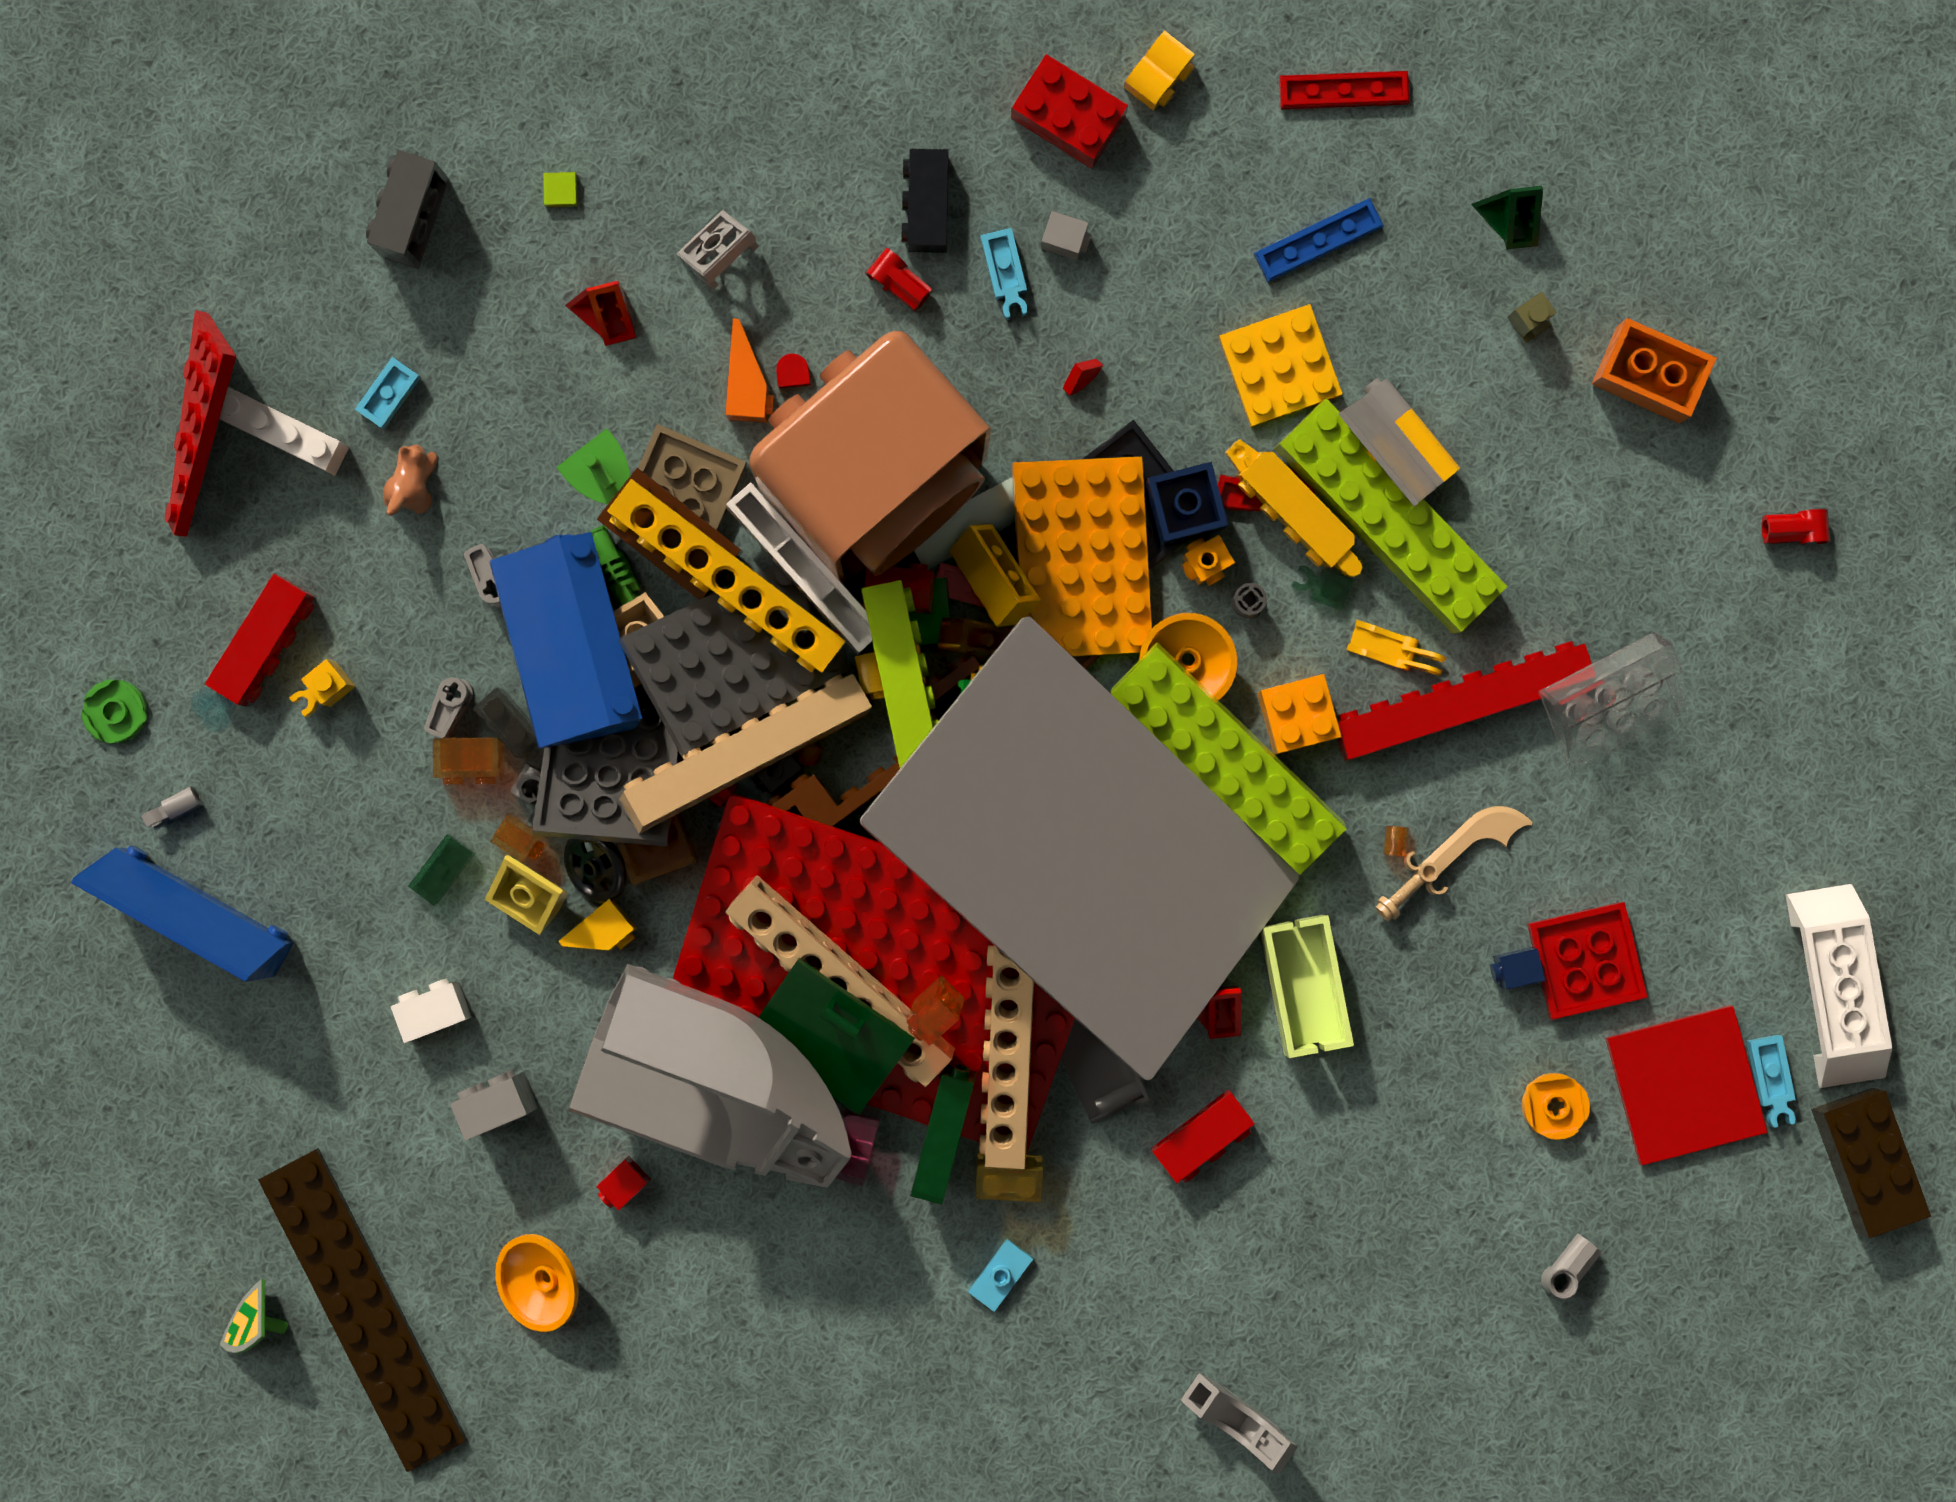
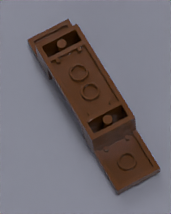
M965 656L961 657L949 667L950 674L943 679L936 676L925 684V687H932L936 705L959 689L958 681L970 680L971 673H978L979 666L981 665L974 656L968 660ZM930 709L932 720H936L937 717ZM897 755L893 757L896 763L887 770L881 766L866 778L869 783L859 790L858 787L854 786L840 797L843 801L840 805L819 777L814 774L811 777L806 774L802 775L790 784V787L793 789L785 796L777 794L765 804L791 813L798 809L803 817L837 828L879 796L900 770Z

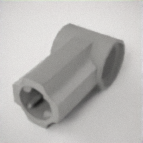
M1576 1234L1554 1264L1544 1270L1541 1276L1543 1288L1561 1299L1572 1297L1578 1289V1283L1602 1252L1580 1234ZM1558 1274H1564V1286L1561 1289L1555 1290L1553 1285L1554 1278Z

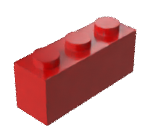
M1226 1090L1151 1147V1150L1176 1184L1181 1180L1186 1183L1200 1172L1198 1167L1209 1160L1212 1163L1219 1159L1226 1152L1224 1147L1233 1140L1239 1143L1249 1136L1252 1132L1250 1127L1255 1123L1229 1090Z

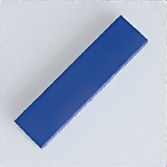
M1368 198L1255 252L1254 257L1267 283L1382 229L1384 225L1371 199Z

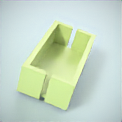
M1318 915L1294 920L1295 927L1293 922L1289 921L1264 926L1260 934L1284 1055L1288 1058L1318 1053V1048L1313 1043H1318L1319 1048L1323 1051L1354 1046L1329 916Z

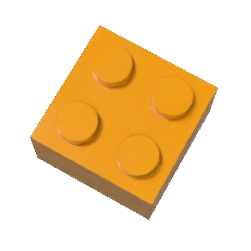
M1325 674L1257 692L1274 754L1341 737Z

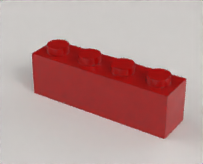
M273 573L204 685L237 705L247 706L248 703H254L262 692V687L259 685L264 677L272 675L277 669L280 662L277 658L283 647L288 648L295 640L297 632L294 629L299 621L306 620L313 611L314 604L311 602L315 596L284 577Z

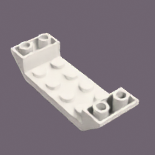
M1852 884L1785 894L1790 924L1792 927H1800L1822 1051V1054L1813 1055L1819 1088L1886 1078L1892 1052V1043L1870 917Z

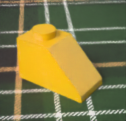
M608 899L558 942L564 947L612 950L617 946L619 950H622L635 939L632 933L638 928L615 900L611 901Z

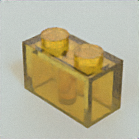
M977 1153L975 1199L1041 1202L1043 1156L1026 1155L1025 1169L985 1167V1155Z

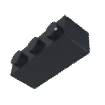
M910 149L909 159H903V179H909V191L902 192V211H908V223H902L901 240L902 243H907L908 252L947 253L948 149Z

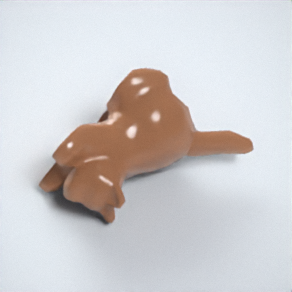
M418 444L400 448L394 475L388 479L383 491V501L387 506L386 513L388 516L398 513L401 507L411 509L416 514L425 513L430 508L432 500L431 495L427 492L426 482L437 464L438 456L434 452L426 455L424 449Z

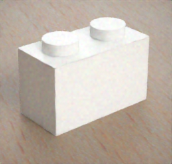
M445 978L430 984V991L419 995L417 990L398 996L400 1003L390 1007L404 1043L472 1018L458 981L449 984L448 979Z

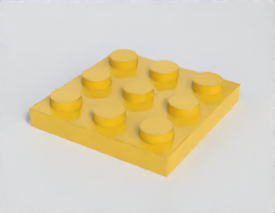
M1311 304L1233 330L1218 337L1250 428L1320 404L1326 398L1332 400L1343 395Z

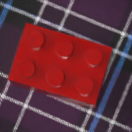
M1046 54L1012 106L1011 119L1093 169L1125 119L1128 105Z

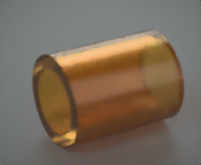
M1386 826L1383 855L1406 857L1408 827Z

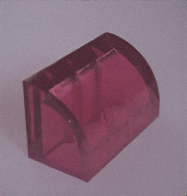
M843 1109L841 1117L848 1135L851 1157L836 1176V1179L863 1186L880 1119L864 1114L857 1116L853 1112Z

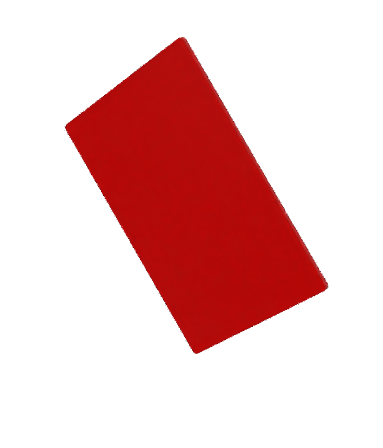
M732 794L726 803L672 979L677 980L682 985L736 1005L759 1017L789 972L780 965L779 959L770 951L765 952L759 948L754 941V937L749 932L735 927L726 913L734 899L758 875L950 1043L955 1050L952 1060L948 1063L949 1065L960 1063L968 1066L971 1071L977 1072L960 1136L980 1143V1135H986L987 1124H981L982 1104H988V1093L982 1092L983 1072L989 1073V1061H983L984 1041H990L991 1030L984 1029L985 1011L992 1008V998H986L987 978H993V966H987L988 946L994 945L880 842L738 794ZM757 913V918L761 922H772L771 917L767 913ZM790 934L781 935L782 940L786 944H797L794 936ZM815 956L806 957L807 962L811 966H822L819 958ZM1008 967L1002 970L1003 975L1007 978L1019 976V972L1014 968ZM831 979L833 982H835L842 988L847 987V984L843 979ZM1035 982L1026 1154L1075 1020L1067 1010ZM861 1000L862 1002H864L872 1008L871 1004L868 1001ZM1013 1000L1001 1002L1002 1007L1007 1010H1014L1018 1007ZM1008 1031L1002 1032L999 1035L1002 1040L1007 1042L1016 1039V1036ZM911 1043V1045L907 1049L912 1053H919L922 1051L921 1048L914 1043ZM897 1063L867 1105L929 1125L943 1069L925 1087L919 1081L914 1082L908 1078L903 1071V1067ZM1008 1063L998 1066L1004 1073H1011L1015 1070ZM1008 1095L997 1097L998 1101L1003 1104L1013 1102V1099ZM1006 1126L996 1128V1131L1002 1135H1008L1012 1132Z

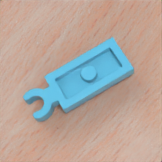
M1012 228L980 235L995 300L1005 298L1003 304L1004 318L1010 320L1009 309L1012 306H1018L1021 309L1022 316H1026L1027 304L1019 297V294L1027 293V288Z
M1773 1035L1747 1040L1760 1105H1769L1770 1107L1766 1115L1769 1126L1778 1127L1777 1116L1780 1113H1784L1786 1123L1795 1124V1114L1787 1106L1788 1101L1796 1100L1783 1036Z

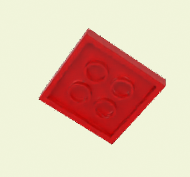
M1617 902L1527 923L1532 947L1538 948L1545 981H1541L1549 1019H1558L1648 998L1625 902Z

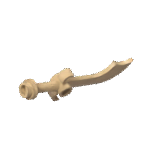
M1505 806L1489 807L1477 812L1422 864L1416 867L1413 866L1410 858L1415 854V851L1407 853L1404 857V865L1407 869L1414 871L1413 877L1389 900L1384 896L1380 897L1377 900L1378 905L1375 907V910L1388 922L1391 919L1396 920L1401 915L1397 908L1424 883H1426V889L1429 893L1433 895L1443 894L1448 887H1441L1439 891H1436L1432 886L1433 881L1472 843L1480 839H1492L1507 847V843L1515 831L1521 827L1532 825L1533 822L1521 812Z

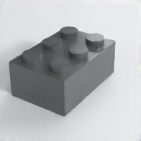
M398 150L395 159L392 158L389 161L387 167L388 180L385 189H381L377 196L376 206L378 210L375 219L371 220L367 226L366 238L368 239L367 243L382 258L419 269L449 178L435 161Z

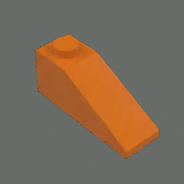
M733 318L725 415L728 420L767 423V415L774 413V395H769V389L740 319Z

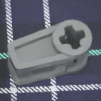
M479 544L465 551L464 557L479 596L490 605L501 607L499 597H494L490 594L493 592L492 586L495 582L489 562L495 559L489 548Z
M451 677L446 678L440 683L424 726L425 731L440 738H450L473 697V688L469 682L464 679ZM451 687H458L457 690L462 693L460 698H453V694L449 692Z

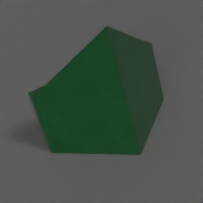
M1542 186L1509 189L1471 204L1504 240L1506 250L1538 246L1543 198Z

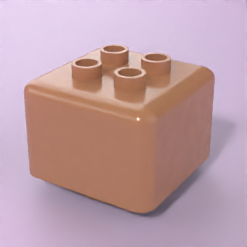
M892 331L883 335L857 358L850 350L843 352L835 358L820 374L821 380L826 384L806 402L799 394L794 395L771 415L768 422L775 429L754 447L749 459L750 468L761 494L842 585L852 580L866 567L874 576H879L901 562L946 524L977 492L985 479L978 469L985 463L988 457L991 435L990 426L912 338L902 331Z

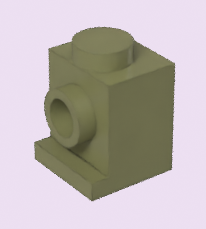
M1540 292L1515 309L1507 318L1526 344L1552 326L1549 319L1557 312L1544 293Z

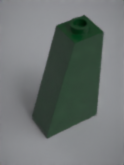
M947 1064L943 1069L912 1186L911 1197L943 1204L977 1072L971 1071L964 1064Z

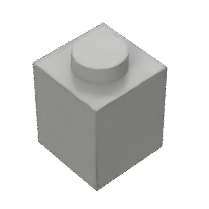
M1051 211L1042 238L1041 249L1078 260L1080 252H1087L1092 237L1091 234L1087 233L1088 222Z

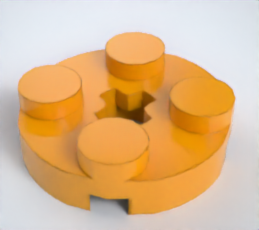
M1547 1073L1537 1077L1527 1085L1522 1097V1113L1525 1121L1533 1131L1549 1139L1561 1140L1574 1136L1583 1125V1122H1586L1590 1113V1102L1586 1090L1576 1080L1561 1073ZM1554 1097H1556L1557 1101L1564 1103V1107L1559 1108V1114L1554 1115L1553 1111L1548 1110L1547 1107Z

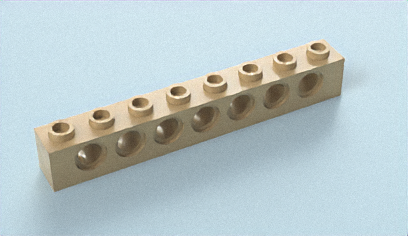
M758 875L730 904L726 913L729 915L731 923L738 929H745L754 937L757 946L765 952L770 951L773 953L787 972L792 969L798 958L807 964L809 963L806 957L815 956L819 958L822 966H812L814 969L830 980L833 978L843 979L847 984V987L843 989L859 1000L868 1001L872 1009L915 1037L912 1043L917 1044L922 1051L912 1053L906 1050L897 1062L903 1067L904 1073L912 1081H919L926 1087L952 1060L955 1048ZM757 913H767L771 917L772 922H761L757 918ZM790 934L794 936L797 944H786L782 940L781 935Z
M988 946L987 966H993V978H987L986 998H992V1008L985 1011L984 1029L991 1030L990 1041H984L983 1061H989V1073L983 1072L982 1092L988 1093V1104H982L981 1124H987L986 1135H980L979 1155H985V1167L1025 1169L1034 981L996 946ZM1008 967L1014 968L1019 972V976L1007 978L1003 975L1002 970ZM1013 1000L1018 1007L1014 1010H1007L1002 1007L1001 1002ZM1008 1031L1013 1033L1016 1039L1007 1042L1002 1040L999 1035L1002 1032ZM1008 1063L1015 1070L1011 1073H1004L998 1066ZM1008 1095L1013 1099V1102L1003 1104L998 1101L997 1097ZM1006 1126L1012 1132L1008 1135H1002L996 1131V1128Z

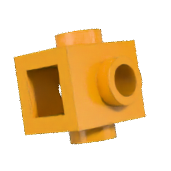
M1217 535L1207 542L1202 537L1186 546L1189 552L1185 553L1182 557L1185 563L1181 564V567L1189 581L1195 579L1197 585L1206 581L1207 585L1211 586L1225 577L1223 571L1232 567L1235 561L1220 535ZM1201 558H1207L1210 561V565H1204Z

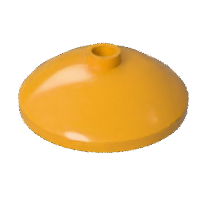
M1197 613L1175 614L1160 621L1147 634L1141 647L1139 660L1158 642L1217 700L1222 698L1231 687L1237 671L1236 648L1229 633L1214 619ZM1190 653L1195 658L1194 662L1187 665L1183 663L1182 656Z
M536 1234L521 1235L512 1239L503 1247L496 1262L495 1278L499 1296L508 1312L523 1326L540 1332L553 1331L567 1323L576 1310L579 1288L573 1265L562 1249L551 1240Z

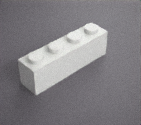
M228 387L219 420L334 476L336 475L349 449L347 445Z

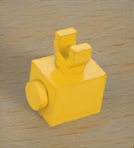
M325 659L301 679L308 689L298 691L289 698L293 703H298L302 698H306L308 706L301 713L304 717H309L316 711L319 703L331 707L356 686L336 661Z

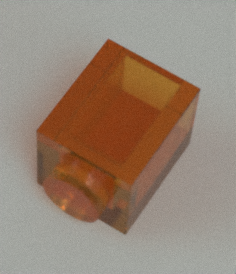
M507 814L490 842L522 863H528L530 859L535 861L546 846L542 842L545 837L533 836V827L514 814Z

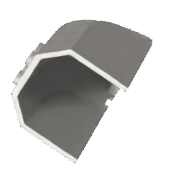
M627 964L608 1000L595 1031L568 1111L723 1168L736 1170L737 1164L754 1167L755 1174L766 1176L769 1171L785 1173L786 1180L828 1188L850 1160L851 1149L843 1119L831 1093L817 1071L802 1053L769 1024L744 1009L682 985L675 979H666L649 972L643 967Z

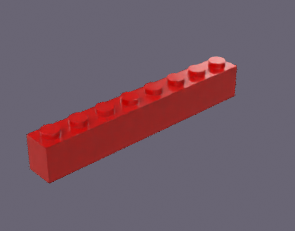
M1572 640L1554 646L1556 653L1544 656L1542 650L1523 656L1525 663L1513 666L1512 660L1494 665V672L1482 676L1481 670L1463 675L1464 682L1456 685H1451L1450 680L1431 685L1433 691L1431 693L1421 695L1419 690L1400 695L1402 702L1393 705L1389 704L1388 699L1369 705L1371 712L1359 715L1357 709L1338 715L1340 719L1338 726L1341 737L1337 738L1344 761L1597 681L1586 644L1575 646Z

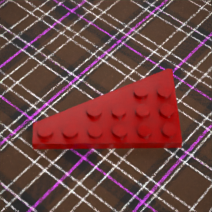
M195 310L189 358L185 363L183 372L186 381L179 431L174 441L176 458L170 503H168L165 511V521L168 522L173 534L183 537L188 535L236 360L235 353L209 313Z

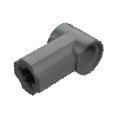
M526 763L511 787L510 792L523 801L536 805L541 772L536 770L534 766Z

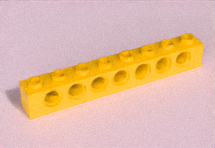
M630 479L607 510V512L613 515L609 521L623 532L630 528L639 535L636 541L651 553L658 549L666 555L663 562L678 573L682 569L686 570L693 576L690 580L691 583L705 593L710 588L720 596L717 600L720 605L731 613L738 609L747 616L743 622L758 633L762 629L766 630L773 636L770 640L772 644L785 653L790 648L800 656L797 662L811 673L815 668L823 672L845 643V639L633 479ZM642 508H647L654 514V522L648 528L640 527L635 520L637 511ZM676 529L681 535L680 545L676 548L665 546L662 541L664 531ZM695 549L704 550L708 555L706 566L702 568L693 567L689 562L691 551ZM722 569H728L735 575V582L729 588H722L716 583V574ZM754 589L761 594L762 600L759 606L748 608L743 604L742 596L747 590ZM779 609L787 613L788 621L785 626L775 628L769 623V615L774 610ZM810 630L814 634V642L811 646L803 648L796 644L795 637L799 631Z

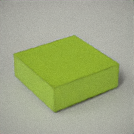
M576 172L543 173L545 207L578 206Z

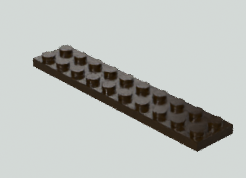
M319 1148L258 1179L406 1472L464 1443L467 1437Z

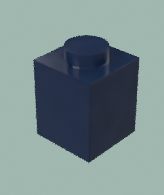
M1529 947L1493 956L1495 964L1490 965L1491 975L1495 983H1500L1501 988L1511 989L1545 981L1538 948Z

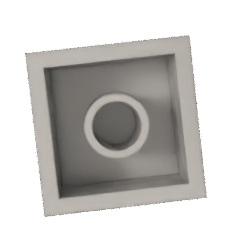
M512 1069L489 1079L488 1083L490 1086L486 1088L483 1082L457 1093L459 1099L450 1103L464 1140L523 1117L538 1108L524 1072L515 1075Z

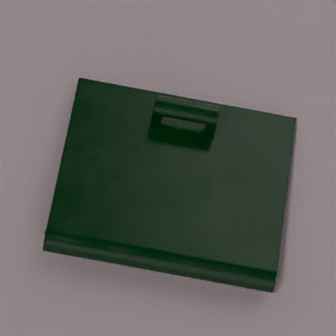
M798 958L758 1017L791 1042L817 1071L833 1099L857 1116L915 1039V1037L800 958Z

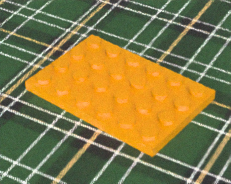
M1142 457L1013 462L1012 479L1017 563L1041 599L1026 617H1031L1071 656L1140 653L1142 644L1152 629Z

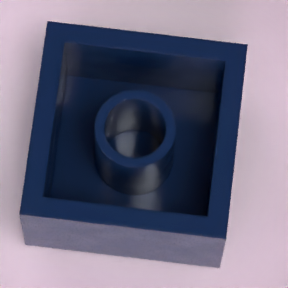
M1212 462L1147 479L1145 485L1161 546L1225 530L1228 526Z

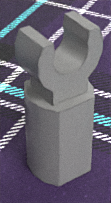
M188 787L161 801L162 806L144 813L141 817L147 827H155L168 819L176 820L204 804L195 787Z

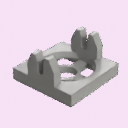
M722 210L677 255L713 291L718 286L714 279L748 247L754 252L759 245L755 241L757 238L750 230ZM735 233L736 239L726 247L727 239ZM720 239L716 246L708 249L712 242ZM719 254L709 264L701 265L709 256Z

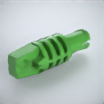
M605 525L599 526L590 532H592L596 551L600 557L599 562L602 573L614 600H620L622 605H625L639 596L637 590L641 588L626 559L625 553L617 550L608 528Z

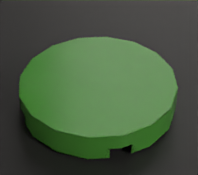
M105 680L98 683L84 698L85 703L81 718L85 728L95 739L106 743H124L134 739L143 730L148 719V704L144 694L135 685L124 680Z

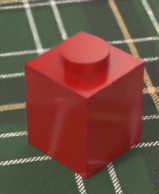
M628 1156L596 1186L600 1191L598 1196L609 1208L614 1206L619 1211L651 1178Z

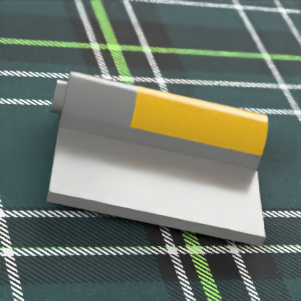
M1377 377L1363 389L1366 395L1341 411L1339 415L1367 448L1368 451L1366 452L1374 462L1377 461L1408 500L1415 506L1461 467L1387 378L1381 382Z

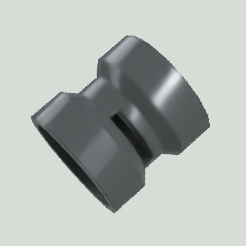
M1246 583L1240 586L1233 594L1231 600L1232 608L1241 617H1254L1266 606L1267 597L1261 586L1255 583Z

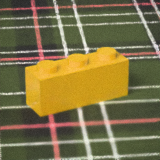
M993 524L970 525L949 550L958 568L967 578L973 592L978 596L987 610L990 619L997 627L1017 625L1040 602L1041 599Z

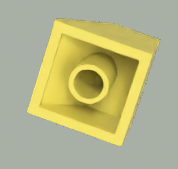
M507 854L501 863L485 900L540 935L559 912L568 892Z

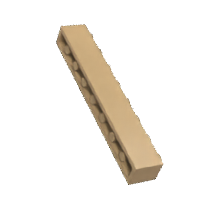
M841 674L824 683L825 688L817 692L814 689H810L796 698L798 702L788 707L786 703L776 706L768 712L769 717L761 721L758 718L747 721L740 727V732L730 736L729 732H726L716 737L711 742L713 745L703 751L700 747L694 748L682 756L683 761L672 765L671 762L665 763L653 771L654 776L644 781L642 777H638L624 786L625 791L622 792L619 800L638 833L640 834L866 716L872 705L855 676L851 674L843 678Z

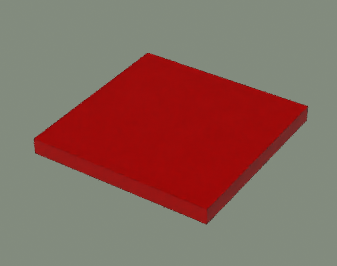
M1729 1005L1605 1038L1639 1165L1642 1166L1768 1133L1734 1006Z

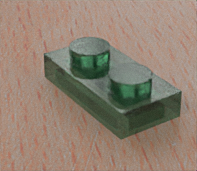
M446 834L408 887L433 906H436L475 855V852L451 834Z

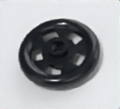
M567 840L564 849V864L566 872L575 888L586 898L598 903H605L608 899L611 901L616 900L625 889L627 872L623 857L615 844L605 841ZM585 843H591L593 851L587 852ZM577 855L581 857V866H578ZM607 877L612 882L610 888L603 882ZM586 878L595 883L594 887L586 880Z

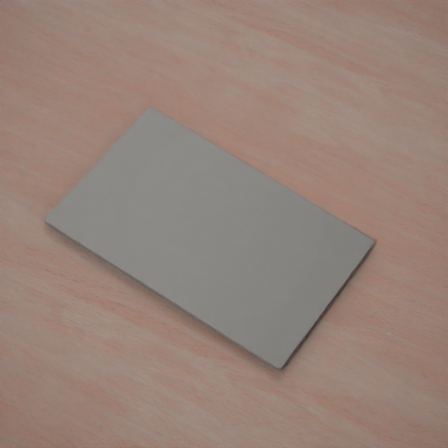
M1024 617L1018 622L860 818V824L1137 1075L1145 1080H1151L1299 879L1298 873L1031 617Z

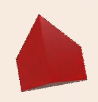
M619 281L586 288L565 305L603 338L605 346L636 338L625 290Z
M1236 985L1219 987L1197 1017L1208 1030L1209 1039L1241 1036L1242 993L1240 987Z

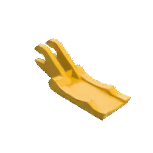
M1358 619L1355 623L1350 644L1347 647V651L1405 671L1413 668L1437 676L1441 675L1442 670L1430 665L1414 662V655L1442 663L1447 659V657L1441 654L1417 648L1419 640L1404 636Z

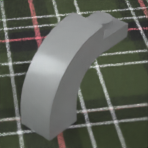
M1200 1373L1181 1399L1199 1418L1215 1425L1235 1438L1273 1472L1280 1474L1298 1447L1283 1434L1284 1431L1265 1415L1219 1383Z

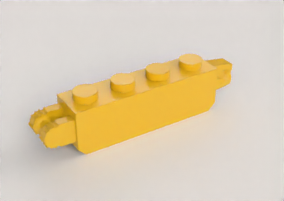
M1238 439L1228 448L1225 455L1238 471L1235 476L1241 481L1238 484L1239 488L1248 497L1252 498L1255 495L1263 503L1260 509L1272 521L1278 519L1286 527L1283 532L1293 543L1297 544L1300 541L1308 549L1305 555L1317 567H1320L1322 564L1330 568L1334 566L1344 576L1354 577L1360 574L1363 568L1362 563L1350 550L1354 545L1355 535L1274 452H1257L1241 439Z

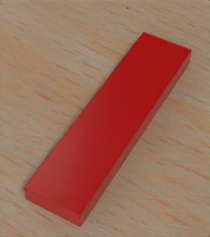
M1408 71L1281 75L1279 77L1280 110L1409 104Z

